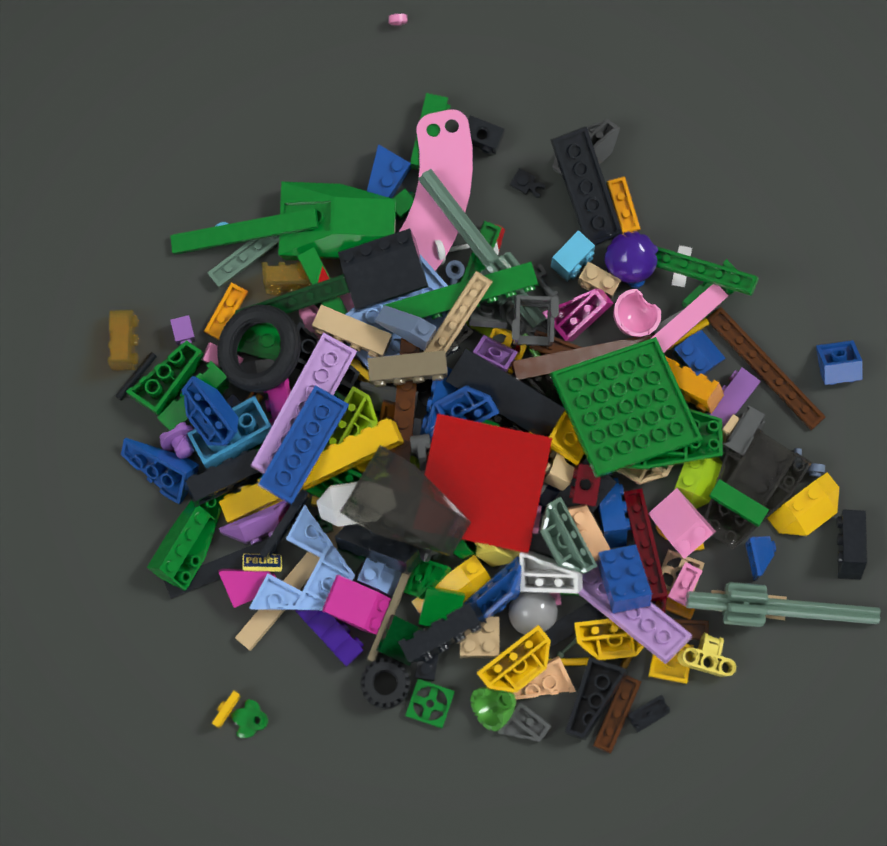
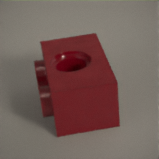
M579 463V467L574 468L573 478L576 479L575 487L571 486L569 498H573V503L596 506L601 477L595 478L590 465ZM581 480H590V489L583 490L580 487Z

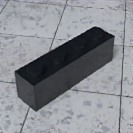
M256 449L251 451L245 450L234 459L228 458L217 467L211 466L200 475L194 474L185 481V485L195 507L262 477L264 473L251 467L257 455Z

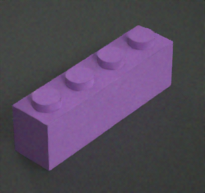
M743 367L739 372L737 370L734 371L729 378L731 383L728 386L724 385L722 387L724 396L713 413H707L722 419V430L732 415L737 414L760 383L759 379Z

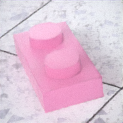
M685 562L668 598L685 606L686 594L688 591H693L702 570Z

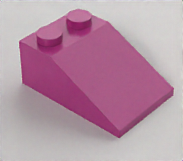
M336 575L322 611L361 631L377 635L391 599L343 576Z

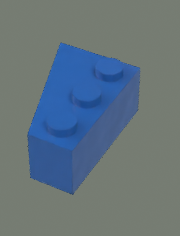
M378 144L367 191L393 198L411 170V164Z
M618 477L613 478L617 483L597 507L601 521L600 528L610 548L627 546V530H630L629 518L625 519V513H627L626 501H622L621 497L624 496L623 485L619 484Z

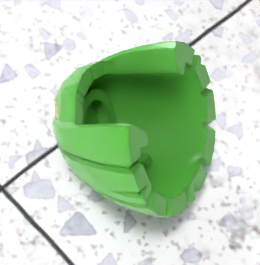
M487 686L476 689L471 695V702H473L471 706L475 716H477L480 723H483L485 728L491 729V731H497L504 727L511 718L516 706L515 694L512 692L488 689Z

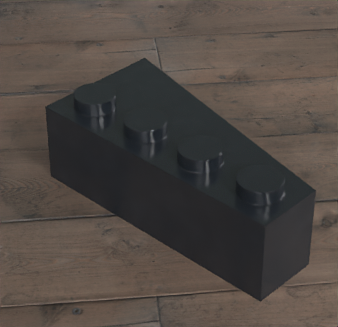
M476 602L467 603L447 614L448 619H439L431 623L430 629L425 628L413 633L414 638L400 640L398 643L408 662L424 661V663H428L435 659V654L439 652L442 654L450 650V645L455 642L459 644L465 641L468 634H476L483 629L482 626L487 621Z

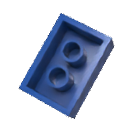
M636 544L598 552L597 566L612 614L650 606L652 592Z

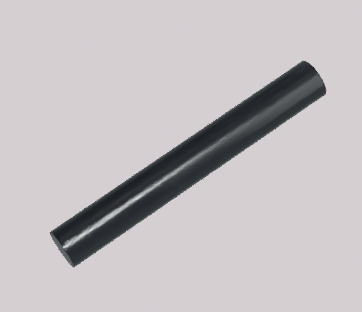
M153 352L147 356L115 395L120 401L127 394L126 391L133 387L157 356Z

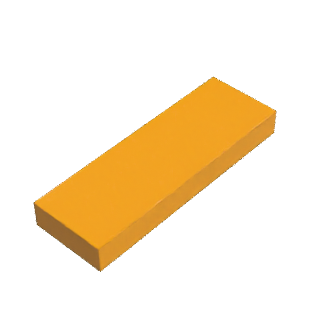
M621 177L607 181V187L622 233L624 234L626 231H640V225L626 178Z
M231 282L206 326L204 333L219 340L224 326L235 315V311L239 310L248 291Z

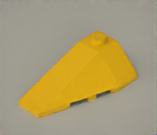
M473 555L448 573L435 588L465 593V602L491 578L478 558ZM415 598L411 602L420 614L423 600Z

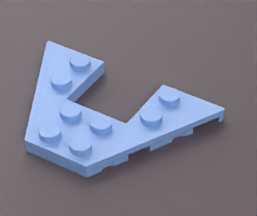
M304 505L286 540L319 557L320 559L303 591L267 574L249 609L322 610L336 575L353 580L355 574L338 553L306 505Z

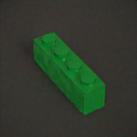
M426 93L421 118L428 114L450 110L451 104H448V97ZM430 124L426 131L429 136L436 137L440 134L441 129L437 124ZM416 135L410 164L412 170L419 171L420 151Z

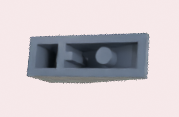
M385 305L374 321L422 350L426 349L437 328L418 316Z

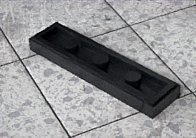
M301 489L259 553L261 556L270 559L303 506L307 503L311 496L310 493Z

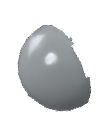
M520 592V595L511 601L508 616L511 625L517 632L526 635L537 625L544 632L551 628L557 620L558 609L554 597L549 592Z

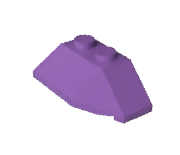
M282 501L220 527L219 530L222 535L242 543L256 544L261 542L263 537L269 536L270 538L291 504Z

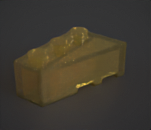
M261 262L266 294L276 296L280 295L281 292L289 293L311 285L300 262L291 265L279 262L278 266H268L267 262Z
M133 310L110 311V342L108 343L110 357H108V364L112 371L135 370V364L139 362L138 353H135V346H138V334H135V327H138V316H135Z

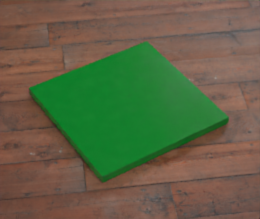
M656 337L553 371L550 374L595 478L703 440Z

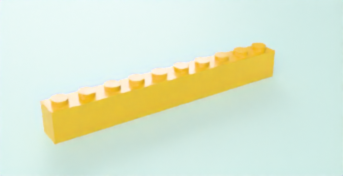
M391 419L381 420L377 423V426L361 430L359 435L348 436L338 445L331 444L327 446L326 450L319 456L301 489L307 490L403 444L404 441L396 422ZM257 483L242 487L241 491L236 494L230 493L225 495L224 499L219 501L227 523H232L284 500L259 487Z

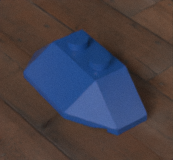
M192 376L182 389L186 416L207 445L227 446L237 433L239 417L217 389Z
M464 386L433 403L425 433L430 434V441L432 442L437 414L481 423L498 414L499 410L490 395L469 386Z
M517 556L463 603V606L470 602H476L484 618H488L497 612H501L507 603L515 600L520 595V557Z

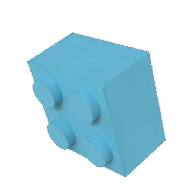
M578 230L552 257L551 267L567 282L571 278L574 280L580 274L581 267L583 265L586 266L587 262H591L594 259L595 245Z

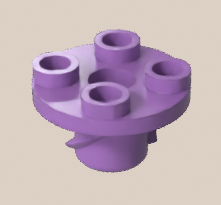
M182 422L169 432L162 433L159 437L162 449L175 451L180 459L188 458L193 454L194 448L187 433L194 430L195 427Z

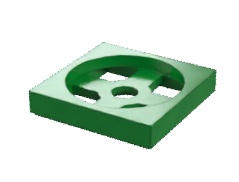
M418 679L405 716L443 729L455 691ZM422 688H431L428 697L424 698L417 695L418 691ZM438 691H442L446 696V705L437 701ZM428 700H432L434 702V706L429 708L427 707L426 702ZM414 703L423 706L422 717L416 714L413 707ZM435 710L443 712L440 718L432 721L429 720L431 712Z

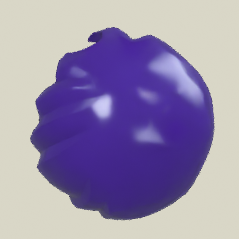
M626 231L624 234H618L612 240L611 244L607 246V252L604 256L605 265L610 274L625 283H639L653 274L657 266L655 254L658 252V248L647 235L640 234L637 231Z

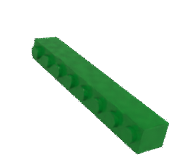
M532 262L484 275L492 280V283L476 307H479L480 303L487 301L488 304L496 302L498 297L506 296V298L516 296L518 291L524 290L527 293L536 290L535 286H539ZM470 280L385 304V306L418 316L422 319L430 317L432 320L443 317L444 313L451 310Z

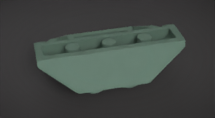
M559 497L547 504L540 532L558 566L583 574L597 567L562 498Z

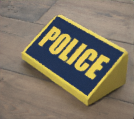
M243 554L242 568L244 571L281 572L282 557L279 554H272L270 559H266L260 554Z

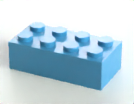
M255 396L232 408L239 417L237 433L227 446L207 445L196 429L187 433L206 469L211 466L217 467L228 458L234 459L243 451L250 450L264 442L272 425Z

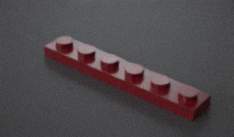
M641 488L625 491L624 500L627 505L634 543L637 546L652 592L651 601L668 598L643 490Z

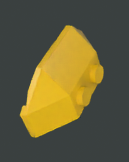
M827 472L788 500L767 519L779 534L808 536L838 513L839 486Z
M610 619L574 623L577 643L597 660L637 657L644 648L643 645Z
M537 625L479 670L477 675L488 689L517 693L547 669L551 640L541 627Z

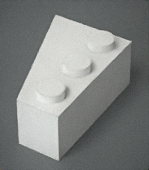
M529 550L528 553L520 552V592L579 593L583 589L582 573L558 566L555 559Z

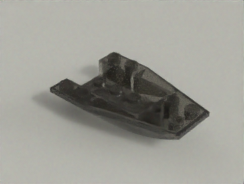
M757 428L753 435L754 439L744 456L730 448L728 449L716 484L720 479L769 509L763 519L765 521L793 494L812 462L797 452L794 453ZM712 498L710 499L704 519L716 531L711 536L734 550L757 526Z

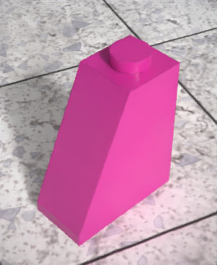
M218 570L234 608L254 600L267 574H270V571Z

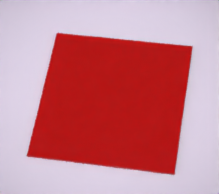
M437 414L413 529L528 553L552 438Z

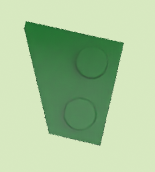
M421 560L412 571L404 593L423 600L426 587L435 588L452 568L437 562H424Z

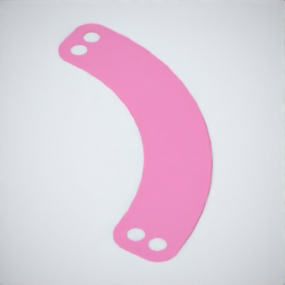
M446 110L428 114L421 118L417 125L420 151L419 177L425 171L432 169L463 211L466 212L473 172L472 142L468 120L458 110ZM448 120H456L458 122L459 129L456 132L450 133L445 129V124ZM430 124H437L440 127L441 131L438 136L431 137L427 134L426 130ZM418 180L414 202L400 231L411 229L420 255L436 271L444 259L439 260L434 240L442 241L446 257L456 239L458 231ZM350 293L340 296L348 312L354 308ZM310 306L300 309L305 328L317 335L320 340L321 336L316 334L312 327L317 314L311 311Z

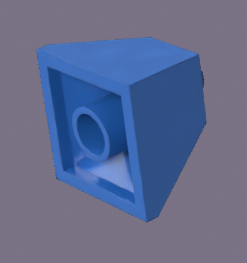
M770 536L751 537L745 543L753 581L758 580L772 560L774 552H776L775 542L771 541Z

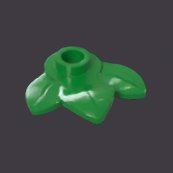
M247 699L245 701V708L236 709L231 713L232 720L239 725L237 736L240 738H250L256 731L266 728L268 724V716L261 711L260 705L254 700ZM257 717H260L259 724H256L255 722Z

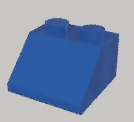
M702 330L688 337L674 348L672 352L673 356L682 366L691 368L697 376L700 373L707 375L726 359Z
M854 340L816 345L820 374L825 385L862 380V359Z

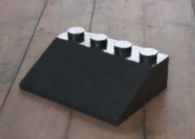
M410 228L338 252L341 267L356 311L429 287L417 242Z

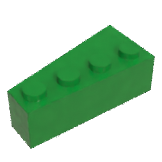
M186 340L168 355L165 361L156 365L154 370L146 377L143 376L134 387H130L126 391L127 394L159 416L178 396L201 365L204 353Z
M210 361L206 365L209 369L205 373H199L196 377L217 389L221 395H224L229 390V380ZM182 392L179 395L181 397L179 401L174 399L157 417L159 422L168 431L174 429L179 423L185 422L187 425L190 423L186 416Z

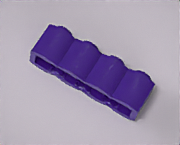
M295 610L346 667L364 652L361 648L364 646L357 637L353 639L348 634L350 629L344 623L340 625L334 616L322 610Z

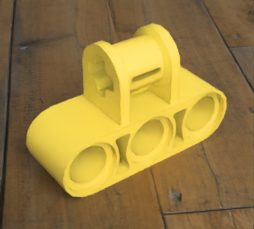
M705 632L700 639L698 649L686 648L678 653V662L685 667L719 677L731 676L736 671L735 662L721 656L724 638L711 637ZM687 652H689L692 656V660L690 662H688L685 659V654ZM705 657L710 660L708 668L703 663ZM723 663L728 665L727 673L722 670Z

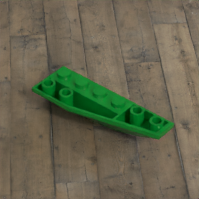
M227 493L198 507H195L191 500L165 536L147 568L160 579L182 590H186L206 557L222 510L219 501L223 500Z

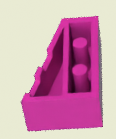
M595 288L568 302L560 304L559 315L554 318V328L565 341H574L614 303L602 289ZM546 310V311H544V312H542V313H543V315L547 318V310Z

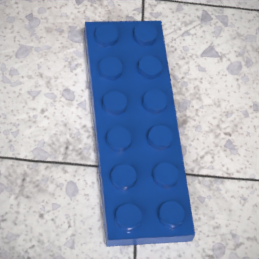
M315 385L259 481L258 486L292 505L349 404Z

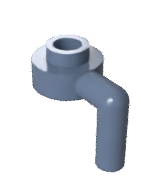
M452 260L446 265V274L450 277L449 286L456 284L457 280L464 274V265L458 260ZM453 266H457L459 268L457 273H453L451 271V268Z
M794 448V471L807 472L811 477H821V474L825 473V465L801 464L802 449Z

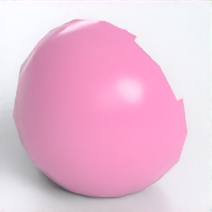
M638 289L625 291L618 297L613 308V317L617 327L624 334L642 337L651 334L657 329L661 321V309L655 304L648 303Z

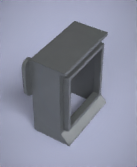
M516 295L514 299V320L512 322L513 345L551 347L554 343V318L559 315L558 297ZM520 306L548 308L547 337L520 335Z
M748 405L728 442L723 444V450L742 459L753 439H756L765 424V414Z

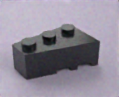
M843 509L841 515L837 516V528H839V534L837 535V545H839L837 554L838 579L861 580L867 565L866 511Z

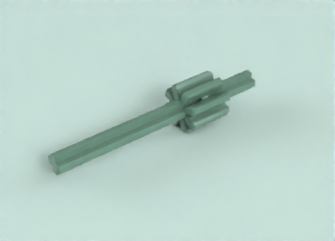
M432 169L425 171L418 178L419 182L485 266V269L480 272L482 275L520 265L511 252H506L503 256L496 254ZM524 290L517 292V295L529 296ZM501 296L498 297L496 302L501 306L506 302L512 301L515 305L514 299L516 296L510 298ZM520 306V313L532 329L546 320V317L538 307Z
M729 582L724 588L725 594L688 591L686 594V608L722 611L723 622L729 625L761 627L764 626L766 621L765 615L879 624L881 610L879 607L768 598L767 587L760 584Z

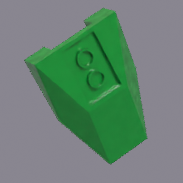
M281 181L280 214L315 208L317 209L319 228L279 235L278 255L286 261L298 260V255L313 247L320 259L339 258L338 252L395 233V199L344 184Z

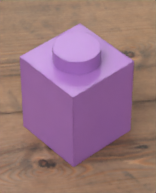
M189 315L170 320L177 346L183 344L186 340L191 344L196 341Z

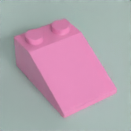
M678 488L648 513L684 559L716 532Z

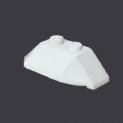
M369 480L330 486L316 501L321 519L338 527L377 521L397 507L393 489L386 488Z

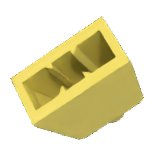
M475 542L477 545L476 556L491 567L509 564L517 556L520 557V551Z

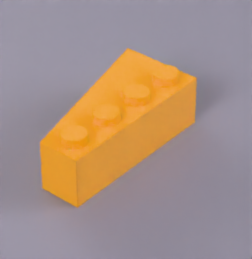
M666 357L686 403L689 404L691 402L696 405L695 407L703 413L707 411L712 414L724 396L720 383L716 380L711 382L707 379V376L701 373L697 376L687 366L680 368V364L677 361Z

